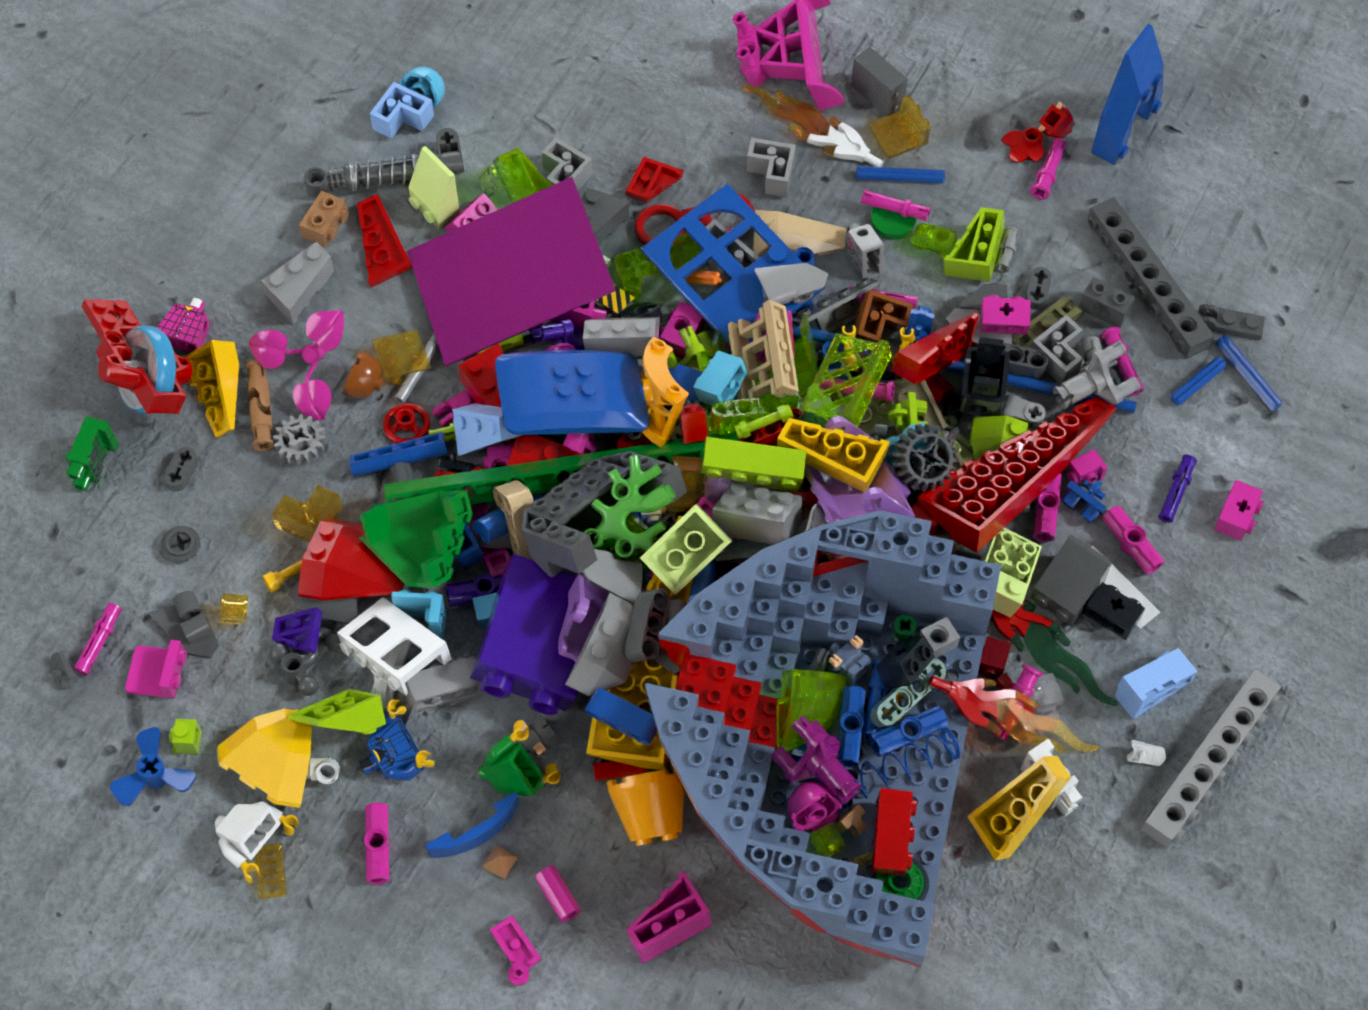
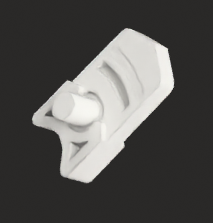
M1131 740L1133 751L1127 755L1129 762L1160 766L1165 761L1166 755L1163 747Z

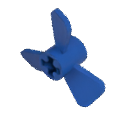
M157 727L143 730L136 737L137 744L143 755L137 762V772L116 779L110 784L112 794L123 806L132 805L145 786L156 789L166 783L179 792H186L196 780V775L191 770L169 769L165 767L158 756L161 732ZM154 767L157 772L152 775L150 770Z

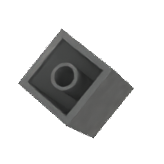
M1070 534L1035 585L1031 599L1034 600L1037 606L1046 608L1054 613L1058 620L1067 622L1072 626L1086 608L1087 603L1102 582L1105 583L1112 561Z

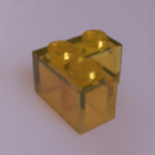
M672 456L671 464L680 467L687 492L671 505H667L668 511L688 512L704 497L702 483L707 482L708 476L701 473L702 458Z
M317 485L306 504L284 495L274 509L272 517L277 528L310 543L320 521L336 519L343 506L339 494Z

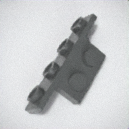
M868 277L860 279L856 282V286L850 289L844 288L836 292L837 296L818 301L816 303L817 306L812 309L806 308L799 311L797 317L792 319V323L802 326L815 320L819 330L832 332L856 318L859 307L856 297L879 286V282Z

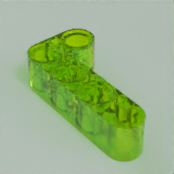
M688 234L677 236L670 250V260L673 267L677 268L687 264L700 254V247ZM642 247L621 253L614 259V275L617 284L622 290L635 297L632 301H637L642 297V278L661 273L641 252Z
M797 392L793 395L784 393L785 396L782 398L771 394L766 397L717 402L712 406L708 427L715 434L736 433L734 425H737L739 422L745 420L748 423L778 411L777 407L789 404L790 408L801 410L802 400Z

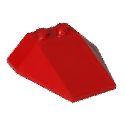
M339 519L320 521L302 558L298 596L324 601L392 595V592L403 590L405 584L359 539V537L364 535L361 524Z

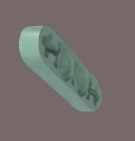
M933 659L916 680L921 684L919 693L913 689L912 685L897 687L879 701L870 713L873 724L879 728L894 724L934 687L928 684L930 677L925 675L929 674L933 667L935 669L933 675L944 679L946 668L942 661ZM898 693L904 697L905 704L903 707H900L896 702V695ZM891 709L892 711L888 712L884 716L885 719L883 720L881 717L883 715V711Z

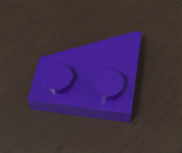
M315 607L275 618L272 640L276 643H284L290 648L312 654L316 653L322 611Z

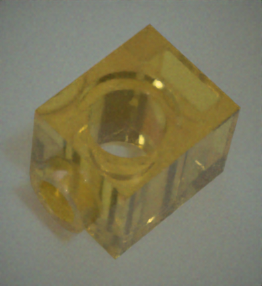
M223 593L220 597L219 622L244 624L247 620L248 595Z

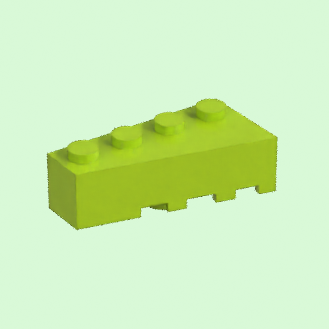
M706 437L701 473L711 478H726L785 492H798L804 478L806 450Z

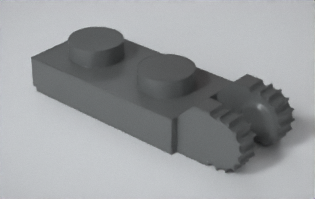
M1211 304L1199 306V312L1204 315L1201 318L1209 329L1214 330V332L1261 340L1265 321L1264 316L1217 308Z

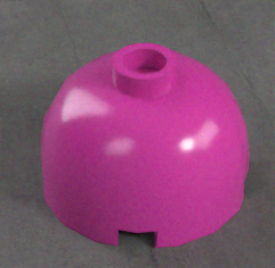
M815 781L798 785L789 796L787 802V813L795 830L804 832L808 829L818 832L828 827L837 819L838 808H842L838 797H835L822 782Z

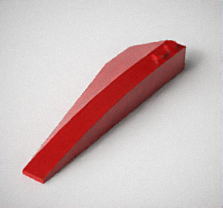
M1094 397L1074 407L1073 412L1069 414L1062 413L1056 417L1055 421L1049 424L1044 422L1038 425L1037 430L1033 432L1028 430L1001 444L999 449L995 451L989 450L983 453L981 458L963 463V467L955 472L949 471L948 473L952 479H943L944 486L936 485L935 490L926 489L918 496V501L956 542L977 553L1063 471L1116 411V406L1098 397Z

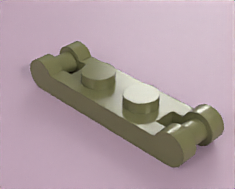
M1066 295L1030 321L1027 335L1013 334L1012 344L1031 348L1034 339L1065 315L1076 321L1083 315L1084 310L1079 306L1076 307L1072 303L1073 300ZM1026 338L1029 342L1024 344L1021 340Z

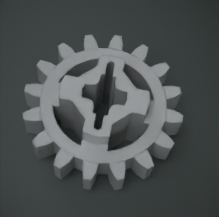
M302 414L299 415L298 419L290 416V422L282 420L283 427H276L277 435H273L276 452H279L281 459L286 457L289 464L293 460H296L297 465H300L302 460H305L308 464L310 463V457L319 458L317 451L324 452L323 444L327 443L324 427H321L319 420L313 422L312 416H309L307 419H304ZM311 431L316 435L315 438L311 435ZM285 441L289 444L288 448L284 444Z

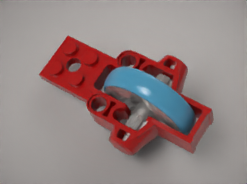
M84 299L81 307L101 339L96 351L99 358L98 375L100 379L117 386L123 402L136 413L179 414L187 397L180 385L188 383L192 377V364L189 359L175 354L169 338L162 330L154 326H141L127 301Z

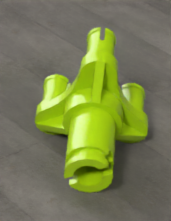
M688 326L687 331L685 328L681 329L678 333L687 349L686 356L678 363L672 351L667 359L668 368H676L677 364L704 372L708 362L719 350L715 349L708 331L695 335L692 326ZM703 403L702 405H707L709 409L715 408L714 406L706 403Z

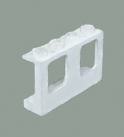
M384 597L337 632L341 642L339 646L344 654L347 656L352 655L360 666L368 667L376 678L384 679L392 690H398L405 696L409 694L405 682L431 661L436 659L445 665L452 660L444 640ZM374 617H377L390 627L387 632L368 646H362L350 637L353 632ZM404 640L412 642L422 650L420 654L399 670L393 669L381 660L384 655Z

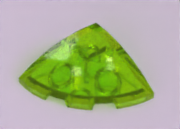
M798 669L782 671V697L777 698V748L783 746L785 750L798 749L802 744H807L791 727L797 719L801 721V716H805L810 723L817 720L826 731L828 730L841 708L843 688L846 687L845 675Z

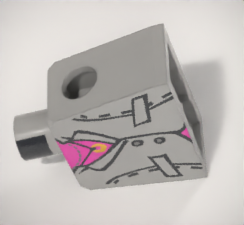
M856 223L850 225L847 228L848 253L860 278L868 277L871 279L883 275V242L871 225L859 226Z

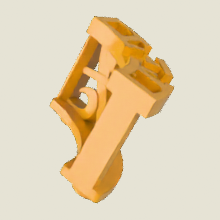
M653 337L644 350L642 359L644 373L643 375L640 373L646 399L645 403L649 414V426L641 432L661 448L673 438L674 428L689 393L673 379L668 370L667 359L672 353L673 348L664 341ZM664 405H673L671 411L665 409Z

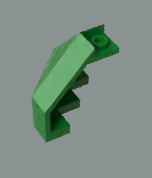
M437 490L372 505L370 510L359 515L364 535L359 537V539L406 586L434 588L451 579L454 570L451 568L454 556L459 555L464 540L462 533L465 524L470 523L472 510L467 490Z

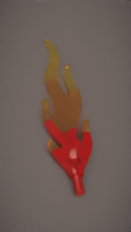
M934 675L929 679L928 684L945 691V695L952 700L959 712L969 722L984 727L994 734H1001V729L994 722L985 718L981 712L989 714L1008 734L1024 744L1038 746L1049 739L1035 734L1033 730L1038 729L1053 733L1075 750L1088 752L1100 749L1099 745L1086 744L1080 741L1059 719L1036 715L1023 709L1016 701L1031 708L1039 707L1037 702L1025 694L1008 689L989 692L982 690L985 687L995 686L996 682L993 680L979 678L962 682H948ZM1049 739L1054 745L1055 751L1059 754L1065 752V749L1057 741Z

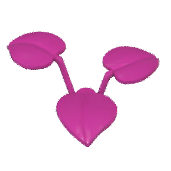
M342 310L319 311L312 314L307 319L305 329L307 336L314 341L304 348L287 350V337L280 331L272 329L260 331L249 340V347L256 361L265 368L275 369L281 366L285 361V354L300 353L303 360L311 364L304 379L305 383L297 384L294 387L293 400L296 407L307 417L312 416L315 420L321 421L326 418L331 404V391L329 386L322 380L314 379L309 381L315 367L318 366V361L325 357L327 351L335 349L341 342L344 331V314Z

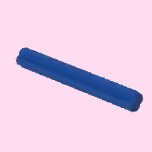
M858 166L856 168V179L944 183L945 170Z
M1227 335L1220 337L1216 342L1220 350L1270 410L1275 411L1282 405V400Z

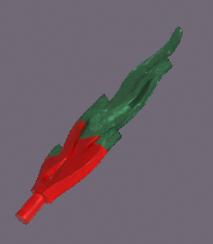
M1024 599L1023 604L1011 617L993 609L991 616L995 627L1019 652L1023 651L1024 645L1012 627L1023 637L1032 657L1044 671L1070 685L1073 691L1078 694L1080 687L1077 680L1059 667L1056 662L1063 664L1081 679L1094 698L1108 705L1116 706L1118 704V701L1105 695L1099 689L1088 665L1077 656L1063 649L1054 640L1051 633L1064 646L1068 647L1071 641L1061 628L1048 618L1031 613L1036 609L1033 603Z

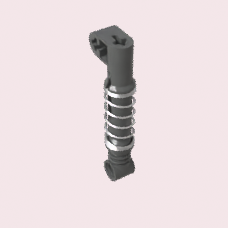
M451 128L441 129L436 135L437 153L434 155L452 173L464 172L457 132ZM446 144H450L451 151L447 152ZM411 154L409 158L404 155L402 159L392 157L388 161H383L380 158L379 162L371 163L368 160L367 164H361L360 166L356 162L355 167L353 163H349L341 167L340 171L334 168L335 171L333 172L332 169L326 172L322 168L312 167L304 174L306 191L311 197L317 198L321 190L327 193L330 192L329 189H332V192H334L335 188H338V191H340L341 187H343L344 190L354 192L357 191L359 184H363L366 190L369 189V186L374 185L380 188L381 184L387 183L390 186L394 182L405 184V181L411 180L420 154Z

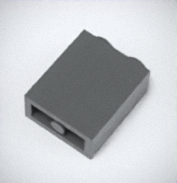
M869 47L854 58L851 87L887 118L894 113L900 112L905 105L907 78Z

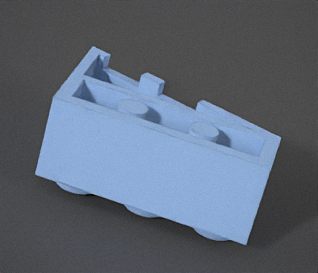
M474 403L453 409V424L455 427L458 456L521 436L509 433L505 429L501 407Z
M1179 648L1172 652L1166 651L1158 659L1123 676L1117 685L1118 689L1115 698L1134 720L1191 683L1198 671Z

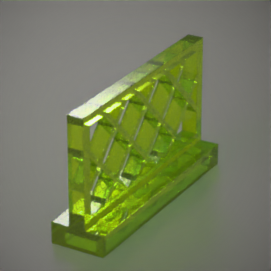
M836 333L800 408L803 414L829 420L840 416L832 414L831 409L843 404L845 411L841 417L846 418L858 427L891 358L889 341L880 339L878 343ZM840 342L849 344L851 347L841 353L837 350ZM864 349L873 350L871 355L862 359L858 354L859 351ZM855 354L858 361L845 365L842 359ZM839 360L842 367L830 372L828 369L829 364ZM861 366L863 373L852 378L849 371ZM846 373L849 380L836 385L833 378ZM830 379L833 386L820 391V383ZM852 385L854 392L843 397L840 390ZM837 392L840 399L827 404L824 397ZM821 399L824 406L817 409L809 407L811 402Z

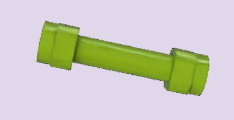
M789 404L778 406V411L746 423L744 420L734 425L738 438L745 439L751 436L750 432L780 420L784 423L789 418H794Z

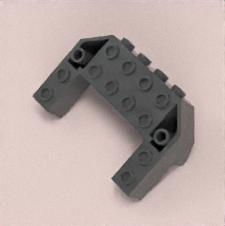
M632 451L599 457L589 461L585 467L571 474L567 480L553 487L548 494L534 501L530 507L524 510L522 533L531 558L550 577H554L564 568L580 574L598 560L589 534L583 533L589 528L594 529L602 521V515L593 509L591 504L595 499L600 500L607 506H614L618 501L612 495L613 482L608 473L617 469L622 479L627 480L630 477L629 456L639 455L640 468L643 472L656 464L662 471L661 474L640 486L638 489L639 494L646 495L662 484L664 486L669 484L676 495L673 498L674 502L687 492L680 467ZM625 488L624 495H627L628 489Z

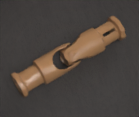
M251 360L247 362L246 368L249 371L247 385L250 402L251 431L254 433L252 445L254 450L263 452L274 448L273 440H271L273 425L269 380L266 378L267 368L261 366L256 360Z

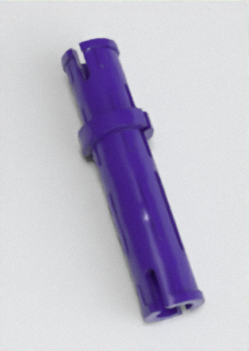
M1183 455L1178 470L1173 473L1172 485L1162 510L1158 515L1159 519L1164 522H1173L1185 489L1192 481L1191 474L1197 463V459L1194 456ZM1175 493H1176V496H1175V499H1174V501H1173V504L1171 505V502H1172V500H1173V497H1174V495H1175Z

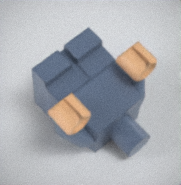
M857 635L854 636L855 639L852 638L850 640L851 645L847 643L841 647L834 643L829 649L833 653V658H829L833 670L839 671L841 676L852 686L857 684L871 671V658L861 652L864 641Z

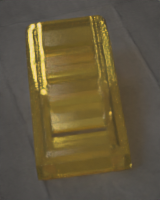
M283 843L263 845L255 855L256 864L260 872V876L257 874L260 899L287 896ZM276 853V858L264 859L263 854ZM277 863V868L264 870L265 864ZM278 873L277 879L265 880V875ZM279 884L280 889L265 890L266 885Z

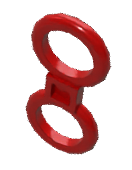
M738 194L754 211L751 202L743 195ZM655 204L646 207L638 214L634 223L635 234L638 240L643 245L653 240V238L646 234L643 228L645 222L651 216L666 214L678 221L695 207L682 209L681 211L668 204ZM708 214L698 220L706 227L712 221V218ZM726 227V229H727L728 231H730L731 229L734 228V227ZM684 230L676 237L671 249L684 241L687 235Z

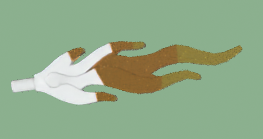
M751 85L742 86L743 90L759 96L774 115L794 122L789 124V130L807 143L824 147L823 152L827 155L840 159L855 160L861 163L866 161L874 167H882L884 161L870 154V149L867 148L857 131L834 116L830 115V125L816 108L805 102L788 97L780 90H776L778 100L795 110L781 105L769 93L759 87Z

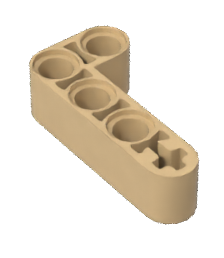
M518 480L494 487V500L497 506L505 512L513 554L533 560L522 533L524 510L534 502L530 490Z

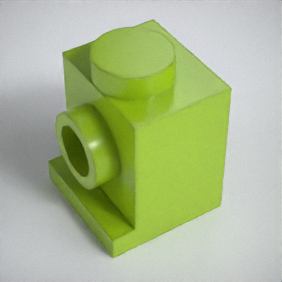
M175 720V725L170 729L169 734L170 743L173 744V754L198 755L202 730L197 720Z

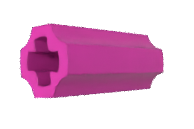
M554 865L541 870L535 876L537 883L562 923L576 917L581 912V908Z

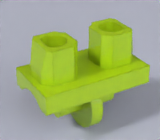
M908 392V398L901 401V403L895 404V409L888 413V419L891 422H895L897 428H902V433L912 424L927 423L917 419V416L923 417L926 414L927 401L916 399L915 392Z

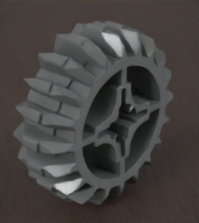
M927 423L924 427L921 424H916L915 430L913 428L906 429L907 435L901 434L899 436L902 443L894 444L899 451L892 453L893 457H898V461H895L892 465L900 467L896 475H904L902 482L904 484L910 482V488L916 489L918 487L920 491H925L927 487L929 490H935L936 485L944 486L943 479H952L948 472H955L957 470L952 466L953 462L959 461L957 457H953V453L958 452V449L951 448L955 440L953 438L947 439L949 433L947 431L941 432L940 426L932 428V425ZM928 437L927 441L923 442L919 449L912 447L919 439ZM938 446L941 451V458L937 455ZM918 453H922V454L925 453V455L928 457V459L933 460V461H926V459L923 458V456L920 455V454H918ZM909 456L914 460L913 469L910 465ZM931 466L938 467L932 475L923 478L924 473L928 472Z

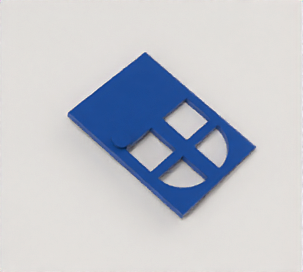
M728 183L641 248V252L730 347L728 323H738L739 319H744L753 324L757 318V313H759V308L763 307V303H765L763 287L754 270L762 267L803 263ZM717 212L731 213L743 219L742 222L718 240L698 220L703 216ZM752 228L770 249L744 269L727 251L726 247ZM684 230L703 251L676 271L670 260V250L676 237ZM712 259L730 281L703 300L684 279ZM824 289L815 291L812 298H814ZM811 299L799 304L790 301V303L784 304V306H786V311H791L793 314ZM753 337L749 339V343L753 342Z

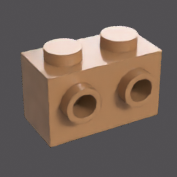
M321 190L299 224L302 238L327 247L329 242L335 239L340 225L345 223L348 218L349 211L347 210L346 201Z

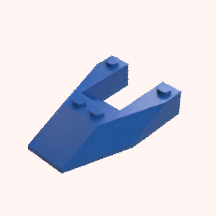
M1149 23L1124 55L1102 110L1091 153L1113 165L1116 164L1119 158L1123 159L1129 150L1127 143L1135 115L1137 114L1148 120L1153 113L1157 114L1162 106L1160 99L1163 93L1164 63L1153 26Z

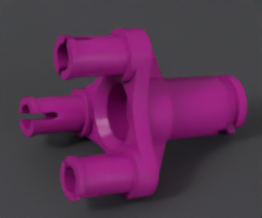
M801 716V721L797 719L791 727L807 743V750L799 762H796L785 748L780 746L771 754L770 758L785 772L784 776L790 783L818 777L835 797L840 798L839 801L842 804L847 803L858 793L857 791L861 789L862 785L856 783L855 778L837 760L840 742L835 736H830L817 720L810 723L805 716Z

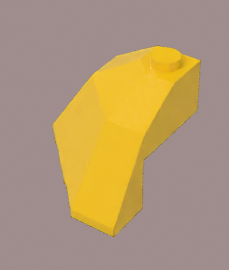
M281 709L256 716L218 745L217 757L219 766L225 770L232 769L240 774L239 780L254 790L260 788L268 794L266 799L272 803L300 808L311 755L312 726L289 720L288 714L299 709Z

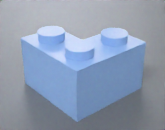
M395 82L392 83L370 112L373 130L391 139L403 123L423 132L434 117L432 99Z

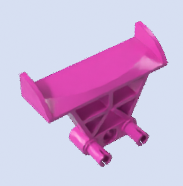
M794 0L756 27L748 22L746 15L742 12L736 13L733 16V23L738 29V50L736 54L740 60L742 73L750 86L758 87L762 85L766 77L806 80L807 86L820 111L845 103L841 93L834 87L825 84L815 10L829 6L831 4L830 0ZM798 20L800 31L788 35L787 27ZM763 44L772 47L765 55ZM802 49L804 64L791 63L790 53Z

